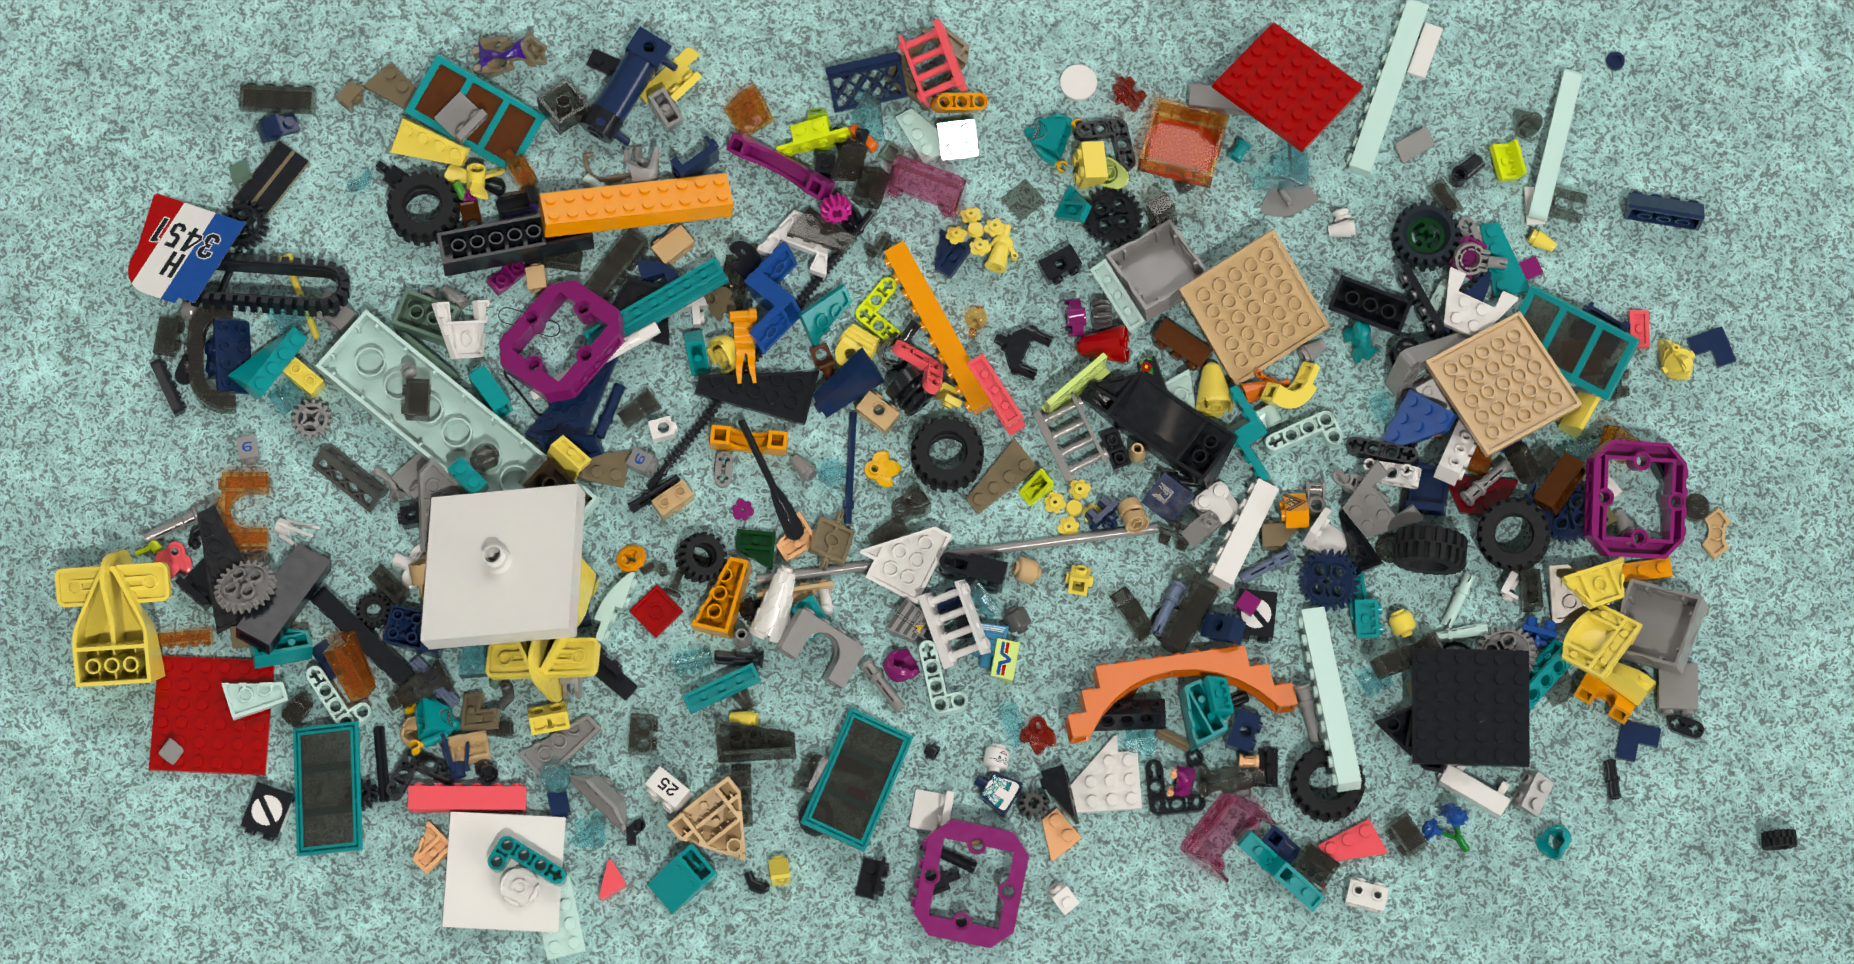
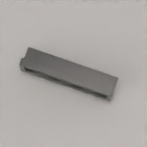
M333 444L322 448L312 467L368 512H372L379 499L386 496L389 489ZM322 458L328 464L327 469L319 464ZM335 471H339L342 474L343 480L336 478ZM353 482L358 492L352 491L349 483ZM364 494H368L373 498L371 504L365 501Z

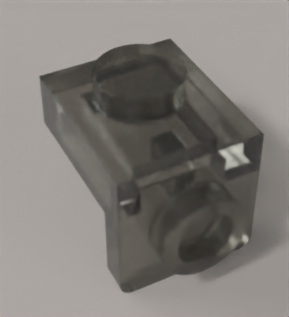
M884 231L875 247L865 242L863 245L865 254L871 258L877 257L880 259L884 251L892 246L891 234Z

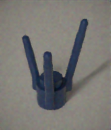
M441 733L443 745L440 747L451 779L457 780L466 777V772L470 771V742H466L464 764H462V761L453 762L445 735Z

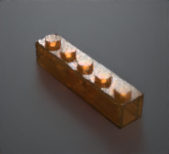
M212 629L157 634L160 650L163 647L173 649L175 646L186 648L187 645L198 647L199 644L210 646L214 643Z

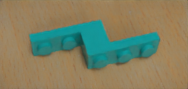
M1234 385L1230 388L1232 392L1230 396L1235 403L1239 402L1242 409L1240 411L1246 420L1250 419V422L1233 432L1238 436L1235 446L1237 448L1241 447L1244 452L1242 454L1247 464L1251 463L1254 467L1252 472L1255 477L1266 481L1271 476L1250 445L1267 435L1269 431L1239 385Z
M1248 830L1237 842L1236 845L1312 912L1326 898L1251 830Z

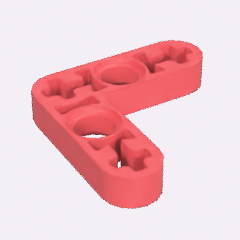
M897 340L891 348L893 353L923 370L922 387L930 394H937L942 386L943 365L908 343Z

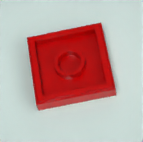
M656 584L629 612L657 638L683 613V610Z

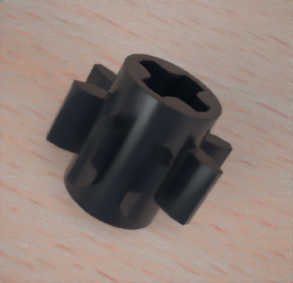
M752 597L744 599V602L740 603L739 608L741 617L744 620L750 619V622H752L761 602L757 599L753 600Z

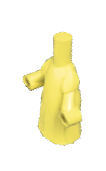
M1005 224L1003 235L995 236L992 242L989 243L992 251L984 265L990 271L1005 273L1007 271L1009 251L1011 253L1010 259L1012 261L1018 260V253L1015 252L1013 241L1009 237L1011 225Z

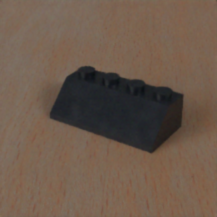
M1341 275L1328 310L1400 336L1413 301Z

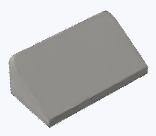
M1425 126L1394 144L1393 149L1404 164L1435 146V143Z

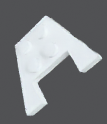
M794 210L779 225V228L773 234L771 233L763 244L758 246L757 252L768 257L779 243L785 242L792 248L814 255L815 258L809 273L826 278L830 223Z
M1451 267L1448 275L1443 324L1445 327L1470 338L1493 326L1517 303L1518 297L1503 291L1496 306L1492 307L1460 292L1459 289L1466 273Z
M489 300L472 301L474 320L454 322L451 321L449 302L432 303V308L451 360L480 358L484 356L486 338L484 324L488 321L486 307H489Z

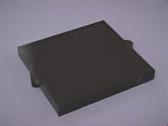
M1027 179L1023 180L1001 198L1009 208V212H1012L1020 222L1046 202L1037 192L1038 189L1034 188Z
M1568 671L1545 694L1552 707L1564 701L1568 702V699L1573 697L1577 690V686Z

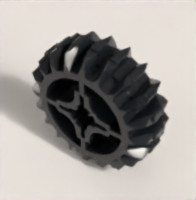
M239 199L238 204L233 201V207L231 208L227 205L226 209L228 212H221V214L247 222L246 227L248 229L243 227L239 235L247 232L251 236L246 239L236 238L231 247L235 248L237 246L239 250L245 247L246 250H250L251 244L252 247L256 248V241L263 243L261 237H267L264 231L270 230V227L265 226V224L270 223V220L265 218L268 213L262 212L264 207L258 206L256 201L252 203L250 199H247L245 202ZM243 210H252L250 214L243 217L238 214ZM257 218L258 224L255 231L253 225Z

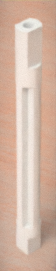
M654 321L625 337V342L607 362L660 334L661 331L656 322ZM569 369L554 376L553 378L557 381H560L562 377L569 371ZM530 391L534 400L541 398L533 391Z

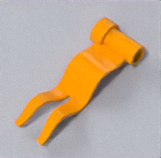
M748 308V310L729 311V322H734L737 384H741L745 353L747 354L752 383H756L755 347L749 332L753 327V323H757L756 308Z

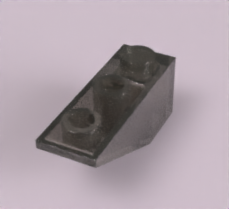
M732 764L731 779L741 791L743 826L753 827L751 764Z

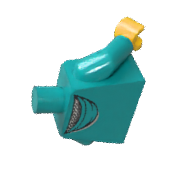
M1056 113L1046 118L1038 119L1035 128L1028 126L1025 129V137L1031 138L1030 143L1033 145L1034 151L1043 161L1051 166L1055 165L1057 172L1064 173L1065 171L1061 170L1059 165L1068 167V163L1066 161L1059 162L1058 159L1062 158L1071 131H1074L1076 128L1075 124L1082 123L1083 121L1081 119L1073 121L1070 117Z
M422 698L417 703L413 700L405 702V714L413 715L415 713L418 739H422L420 742L412 740L409 743L410 748L417 747L411 750V754L417 755L420 753L421 747L427 748L441 742V733H444L447 739L453 730H460L461 720L453 718L452 708L440 703L435 698Z

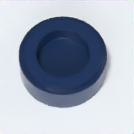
M1611 52L1606 58L1607 67L1613 71L1622 69L1625 64V58L1620 52Z

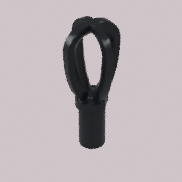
M495 178L485 179V183L502 187L501 190L485 184L487 191L497 196L505 193L506 185L502 180Z

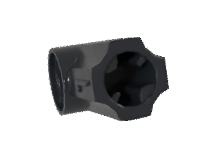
M1474 153L1462 164L1454 167L1449 176L1450 185L1456 188L1462 187L1467 180L1485 167L1483 159ZM1459 174L1463 179H1457L1454 175Z

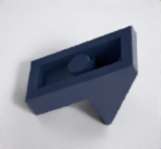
M326 639L313 647L312 655L330 681L347 671Z

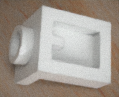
M1511 571L1499 592L1502 594L1501 598L1509 603H1512V601L1517 602L1519 596L1510 592V589L1514 591L1519 582L1516 579L1518 574Z

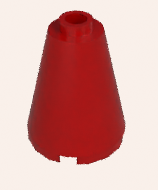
M1120 325L1081 337L1080 341H1077V352L1081 353L1083 357L1095 359L1104 352L1108 361L1127 363L1130 358L1128 329L1125 325Z

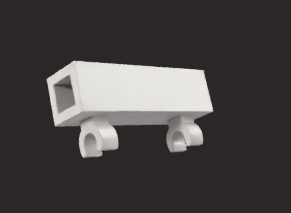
M1448 766L1444 774L1439 773L1437 778L1440 779L1438 782L1440 786L1497 819H1500L1511 800L1504 796L1510 784L1503 781L1499 789L1495 791L1464 773L1463 771L1466 766H1457L1456 768Z

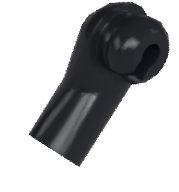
M199 525L191 530L188 539V546L192 547L193 550H197L201 546V542L198 541L200 536Z

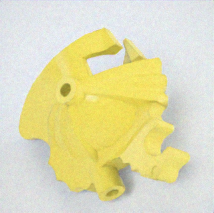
M1669 339L1664 341L1658 340L1661 372L1666 377L1676 381L1679 379L1689 380L1693 369L1694 352L1681 347L1679 344H1675Z

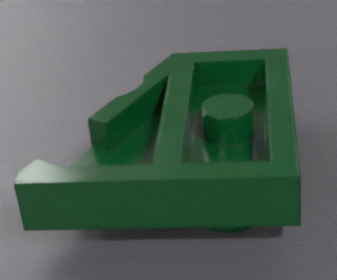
M737 529L736 550L772 570L776 532Z

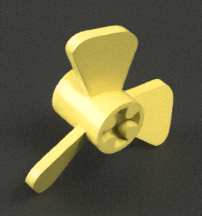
M479 163L469 164L467 170L458 165L451 164L448 166L444 177L448 180V183H455L459 180L461 183H466V188L470 190L472 196L488 200V193L485 190V179L505 173V169L493 168L486 172L485 166Z

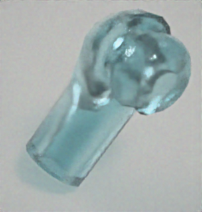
M364 170L361 178L347 182V188L353 192L366 189L373 173L369 170Z

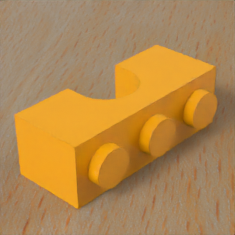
M1589 673L1585 674L1573 695L1588 705H1591L1595 699L1605 700L1610 706L1608 716L1625 725L1636 706L1602 680Z

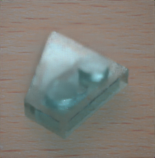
M976 579L969 585L971 598L974 606L990 620L1000 609Z

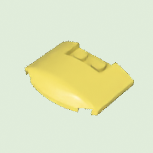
M1602 605L1595 611L1590 612L1588 610L1571 626L1563 642L1562 660L1604 680L1612 673V669L1629 646L1633 645L1643 624Z

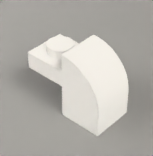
M704 296L677 311V313L692 312L694 329H702L701 323H705L704 312H700L708 310Z

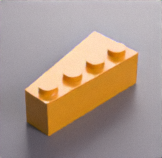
M730 556L715 586L710 590L708 598L699 609L697 617L691 623L695 631L727 639L732 638L740 603L743 601L752 570V565L748 560Z

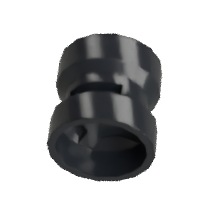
M482 759L476 763L475 772L483 783L492 784L497 780L498 770L490 760Z

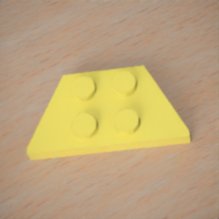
M1622 557L1566 575L1561 578V581L1589 609L1624 598V574H1622L1624 558Z

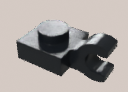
M379 161L375 166L376 170L385 176L383 182L393 187L396 181L402 182L401 177L404 175L410 177L409 174L395 165L390 169L383 162Z
M944 870L941 871V877L935 884L933 896L951 889L949 883L961 879L959 871L947 876ZM936 874L930 875L927 878L933 880L936 878Z

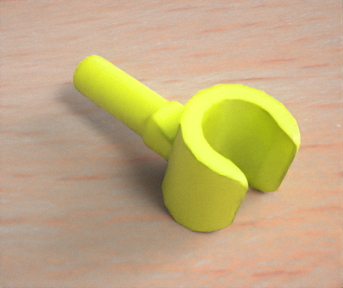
M151 541L148 546L134 553L138 556L152 550L156 554L163 547L159 542Z

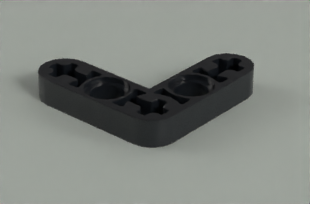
M1114 118L1082 122L1074 129V137L1082 142L1111 138L1116 161L1127 172L1131 171L1135 166L1136 159L1128 125L1125 120ZM1116 124H1118V127H1122V129L1120 130L1119 137H1117L1119 135L1118 128H1115ZM1096 126H1102L1105 129V133H1098ZM1081 129H1082L1084 132H1085V131H1089V132H1087L1085 135H1083V133H1079V131H1080ZM1119 141L1125 142L1126 145H1127V148H1126V149H1121V148H1119L1118 142H1119ZM1125 158H1126V161H1127V162H1130V164H1129L1128 166H1127L1126 163H1123V161L1125 160Z
M408 749L402 756L387 784L386 796L391 801L400 800L416 771L444 784L453 783L455 780H452L449 775L447 778L444 777V773H447L449 770L447 763L420 751L416 755V760H412L409 767L407 766L409 757H412L413 754H411L412 749ZM428 762L435 764V768L431 771L426 770L424 767ZM400 771H407L409 776L406 779H401L398 773ZM397 782H398V783H399V786H398V792H399V793L396 792V793L393 795V794H391V790H390V789L394 790V789L396 788Z
M1157 759L1147 762L1145 773L1149 810L1153 815L1189 814L1204 810L1206 801L1200 794L1166 797L1162 763ZM1152 764L1160 768L1157 770L1156 776H1161V779L1154 778L1149 780V777L1153 778V771L1149 770ZM1153 783H1159L1162 789L1160 792L1154 793L1150 786ZM1196 798L1199 802H1202L1199 808H1196L1195 805H1189V809L1186 810L1185 799H1189L1188 803H1193ZM1169 800L1170 811H1166L1167 807H1163L1160 812H1157L1156 808L1152 806H1155L1156 802H1159L1160 805H1166V801ZM1175 800L1181 801L1183 808L1181 810L1173 809L1172 802Z

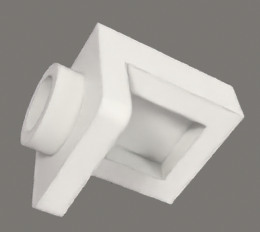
M1062 882L1053 884L1049 891L1046 892L1047 897L1052 899L1063 915L1068 914L1079 904V901L1068 886Z

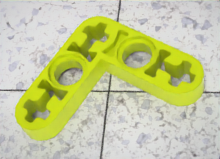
M891 277L883 278L857 308L855 314L857 321L882 341L890 337L885 333L888 327L890 328L888 332L891 335H894L895 332L901 333L878 314L880 309L896 291V281ZM892 283V289L888 288L883 295L881 292L885 289L884 284ZM878 296L882 301L879 305H873L871 298ZM861 311H862V312L868 311L867 315H868L869 318L872 319V321L870 322V325L867 324V323H869V319H868V318H866V317L860 318V317H861V313H860ZM876 322H882L884 328L877 331L873 325Z

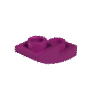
M522 262L505 265L502 267V270L488 278L486 283L499 296L526 275V266Z

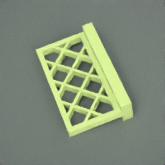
M1103 352L1041 406L1042 411L1047 415L1072 403L1071 394L1074 393L1077 398L1090 382L1097 380L1101 382L1110 375V371L1106 368L1107 356Z

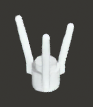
M279 518L274 532L279 533V538L284 539L295 548L297 544L288 538L287 535L290 536L293 531L308 537H313V534L295 528L294 525L317 530L320 529V526L293 521L288 518L286 520Z

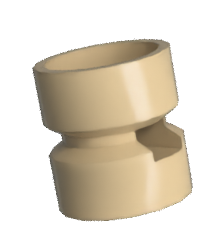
M1130 497L1118 505L1117 512L1129 533H1141L1148 527L1149 518L1139 499Z

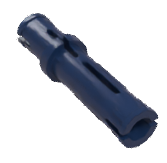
M614 383L605 408L598 417L599 421L593 434H597L599 439H605L607 430L614 421L615 411L626 389L622 384Z

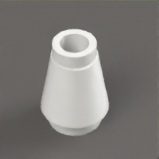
M1347 219L1329 225V236L1352 237V235H1356L1354 220Z

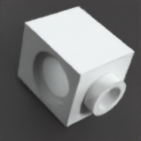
M670 416L648 421L654 444L676 438L675 432H678L676 421H671ZM662 426L669 428L666 433L659 432V428Z

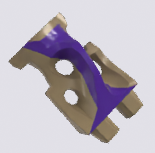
M532 31L527 32L524 37L516 40H511L507 36L480 38L478 45L472 48L473 57L476 59L480 58V63L473 66L474 73L486 75L490 78L515 70L513 61H524L530 67L547 65L545 55L547 46L536 40ZM501 42V46L496 48L497 44Z

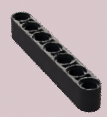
M323 586L310 599L327 618L332 620V623L341 632L343 631L368 658L370 657L373 660L374 664L383 670L395 684L397 683L401 690H404L417 677L327 588Z

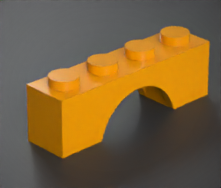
M711 426V449L752 453L742 431L731 426ZM774 430L760 433L751 432L761 454L787 456L788 432Z

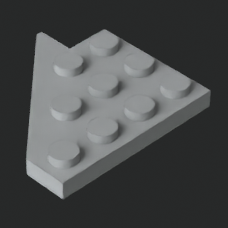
M429 459L418 472L420 551L423 553L428 549L431 497L469 494L433 459Z

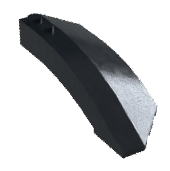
M1143 371L1135 372L1134 375L1111 377L1109 380L1098 382V380L1092 381L1079 395L1083 402L1115 428H1118L1123 434L1134 442L1142 444L1148 452L1207 490L1220 474L1238 439L1236 434L1174 396L1143 373Z

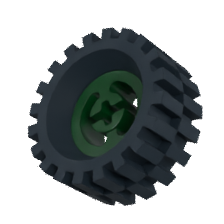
M1421 201L1419 206L1415 202L1411 204L1410 209L1408 207L1404 208L1402 214H1399L1391 235V240H1393L1392 248L1393 250L1396 249V257L1402 258L1401 263L1404 265L1407 263L1411 264L1412 270H1415V267H1420V272H1425L1426 268H1429L1431 272L1435 271L1437 266L1439 268L1444 267L1445 262L1448 263L1451 260L1458 246L1460 228H1457V218L1453 220V213L1451 211L1446 213V206L1442 204L1438 208L1435 207L1437 202L1434 201L1431 202V205H1427V201ZM1421 228L1418 231L1415 244L1412 239V233L1414 230ZM1435 232L1438 236V244L1429 248L1432 245ZM1423 235L1427 236V240H1423Z

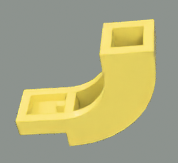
M1303 361L1295 380L1289 387L1285 388L1281 384L1267 382L1260 399L1269 405L1288 409L1297 408L1305 404L1317 389L1313 382L1317 377L1320 366Z

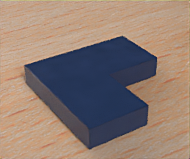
M1722 326L1686 339L1690 351L1692 350L1695 356L1711 351L1717 368L1736 362Z
M1626 721L1625 725H1621L1615 758L1635 762L1638 744L1657 748L1661 728Z

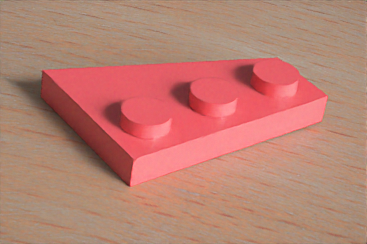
M1370 819L1317 846L1326 863L1388 854Z

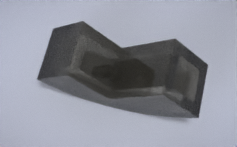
M1126 586L1109 596L1114 608L1126 620L1132 634L1139 642L1151 635L1152 623Z

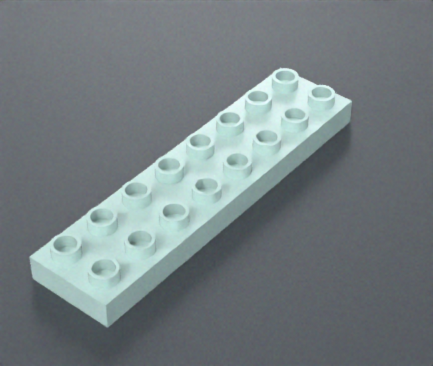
M365 310L316 364L317 371L425 460L433 459L448 473V467L462 456L488 482L490 488L486 492L523 489L518 484L519 480L545 455L368 310ZM405 364L414 365L417 371L415 378L411 380L404 379L401 374L402 366ZM408 403H414V406H408ZM575 480L574 482L589 496L585 501V521L600 502L595 494Z

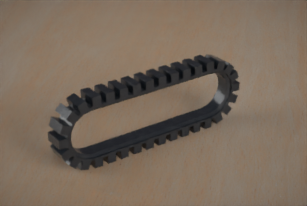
M226 253L216 270L326 278L334 281L338 288L331 296L321 299L202 291L196 302H191V306L198 308L200 303H202L203 309H210L211 304H214L215 310H222L223 305H226L227 311H234L235 306H238L239 312H246L248 306L250 307V312L258 313V308L261 307L262 313L267 314L270 313V308H273L274 314H281L282 309H285L286 315H293L294 310H297L298 316H305L306 311H309L310 317H317L318 311H322V316H329L330 309L335 314L340 311V306L345 307L347 305L348 299L351 296L350 279L348 273H345V269L342 266L337 268V263L332 261L327 266H325V260L320 259L317 260V265H314L313 259H306L305 264H302L301 258H294L293 263H290L289 257H282L281 262H278V256H270V260L266 261V256L259 255L256 261L254 255L247 254L246 260H243L242 254L235 253L234 259H231V254Z

